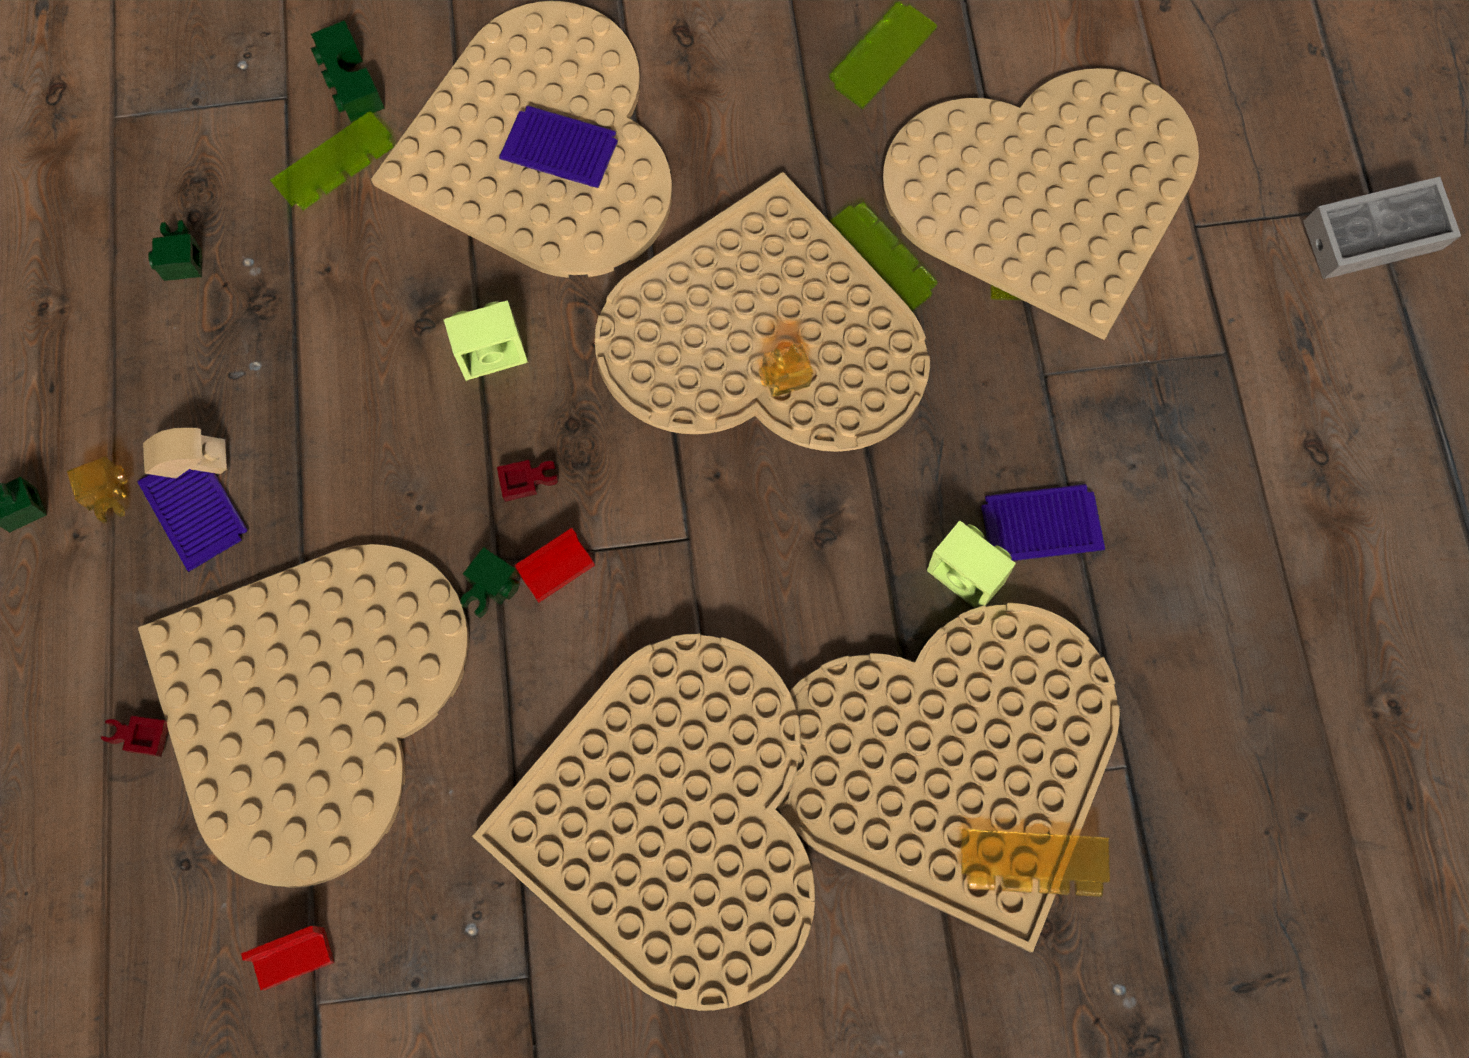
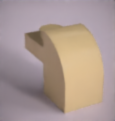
M168 429L154 434L143 442L145 474L178 478L189 469L221 474L227 470L225 439L201 435V429Z

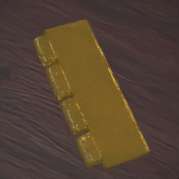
M962 829L961 874L968 875V889L995 891L996 876L1001 877V891L1032 893L1033 879H1038V893L1069 895L1070 881H1075L1076 896L1103 897V883L1110 882L1109 838Z

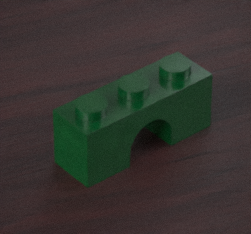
M345 20L311 33L316 46L310 49L318 66L324 64L326 70L321 71L328 88L335 87L337 91L332 97L339 112L346 111L350 121L353 122L385 109L367 67L358 71L347 72L349 68L363 62Z

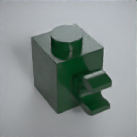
M178 220V229L175 232H171L167 223L162 222L160 232L164 237L152 238V251L148 253L151 268L156 270L164 281L202 277V249L193 236L188 234V228L184 222Z
M18 477L6 484L0 483L1 528L10 533L47 515L36 487L28 481Z
M483 547L463 572V576L473 587L462 596L460 604L466 609L470 602L474 600L479 601V607L475 610L474 614L481 618L488 610L487 596L501 605L505 599H511L518 591L521 577L514 567Z

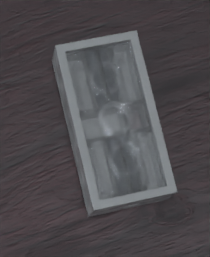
M1441 177L1318 206L1303 220L1323 279L1443 250L1461 237Z

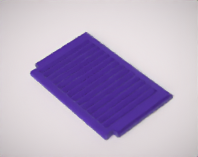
M527 105L525 112L519 111L499 159L599 188L618 140L614 138L616 135L614 130Z
M189 469L178 478L149 474L137 481L188 572L242 541L240 535L248 531L215 473Z
M1086 484L985 496L987 504L982 505L981 509L987 542L994 547L997 545L1004 548L1011 555L1012 561L1105 550L1094 492H1087L1088 487Z

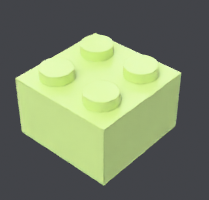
M508 300L504 302H490L483 308L470 312L460 311L453 314L452 317L444 319L453 354L466 381L528 363Z
M959 521L934 550L927 572L972 607L978 608L990 602L1004 585L1016 563L1011 560V555L1004 548L997 545L994 547L983 539L984 535L978 528L971 524L965 525Z

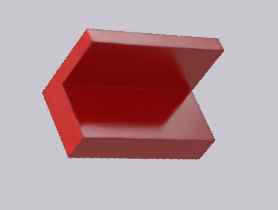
M570 528L514 566L537 602L540 603L594 567L595 564L579 542L576 532L573 528Z
M313 925L241 953L243 961H251L253 963L260 990H267L335 963L324 927Z

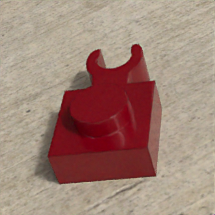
M530 460L498 466L497 472L504 501L507 502L537 495L536 485L539 484L545 486L557 484V475L552 477L544 476L547 470L556 469L554 462L545 461L536 468H532Z
M131 716L129 726H126L115 719L105 720L106 724L116 726L117 730L112 737L101 736L103 741L110 744L124 742L122 750L128 753L162 757L168 733L167 721Z

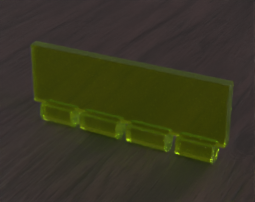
M896 2L883 16V20H879L865 35V40H861L846 56V60H842L829 74L830 80L835 83L834 88L863 110L937 29L938 25L910 4L906 7L901 2Z
M369 111L270 179V182L291 207L297 204L304 211L321 199L316 192L318 188L327 195L346 181L341 172L345 170L350 177H353L371 164V161L366 156L370 153L377 160L394 147L389 140L392 138V135L373 113Z
M864 202L857 205L855 209L851 205L829 222L906 303L911 311L915 310L932 296L931 290L938 284V281L924 266L919 267L914 273L912 272L919 264V261L903 244L898 245L893 250L891 249L898 243L899 239L883 222H879L873 228L871 227L877 222L878 217Z

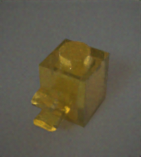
M802 343L764 353L762 367L759 368L761 383L764 387H769L772 397L810 387L813 375L812 367Z
M105 456L67 471L75 500L89 511L94 509L97 519L103 523L108 522L106 511L112 507L118 516L122 517L125 515L123 505L117 501L128 496L124 485L128 483V479L121 465L116 466Z

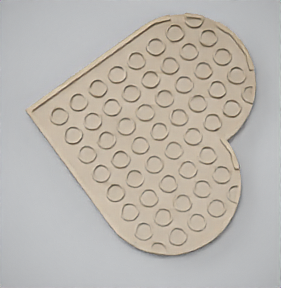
M542 1L522 5L506 11L486 24L471 40L371 178L375 187L540 272L569 278V275L588 274V277L603 275L614 271V267L628 260L632 262L637 259L660 235L668 219L672 204V180L665 154L653 136L638 123L630 119L636 108L640 93L639 65L632 44L624 32L605 15L589 7L564 1ZM528 105L616 131L614 138L618 140V143L599 188L499 159L519 111L525 112Z
M1099 68L1083 69L1060 75L1036 89L1020 108L998 100L962 98L937 104L917 114L898 132L889 147L883 169V196L890 216H893L899 224L903 235L921 250L1105 340L1188 193L1198 167L1199 147L1194 127L1188 115L1180 104L1165 90L1151 81L1129 72Z
M784 172L625 276L607 296V302L601 314L598 315L595 329V352L598 368L604 383L613 397L627 411L643 422L656 428L681 434L720 432L740 425L756 416L775 434L806 448L834 452L861 449L886 439L908 421L922 399L930 370V356H928L925 344L926 337L914 313Z
M375 544L357 545L331 552L138 627L193 815L205 843L223 864L241 876L258 883L287 888L317 885L347 873L365 860L372 853V849L379 843L384 834L389 832L399 811L402 788L405 785V760L400 740L425 727L438 715L437 712L445 705L448 699L453 697L464 675L467 651L470 647V633L465 609L460 604L458 594L446 577L431 563L410 551L398 547Z
M1017 603L988 607L985 605L960 614L957 618L937 630L925 644L915 662L901 657L877 653L852 657L845 656L832 660L801 679L789 692L799 718L801 750L792 786L778 807V810L794 829L798 837L822 855L1028 952H1033L1116 742L1120 708L1117 704L1114 687L1115 681L1105 658L1101 657L1095 647L1088 641V636L1075 625L1048 610Z
M700 634L672 636L670 639L656 644H649L632 654L609 676L472 836L634 985L653 998L672 1006L697 1011L719 1010L740 1005L758 997L780 981L791 969L803 950L811 930L815 909L813 871L801 840L787 820L777 811L792 786L800 760L801 731L798 714L788 688L773 667L751 649L727 638L703 636Z

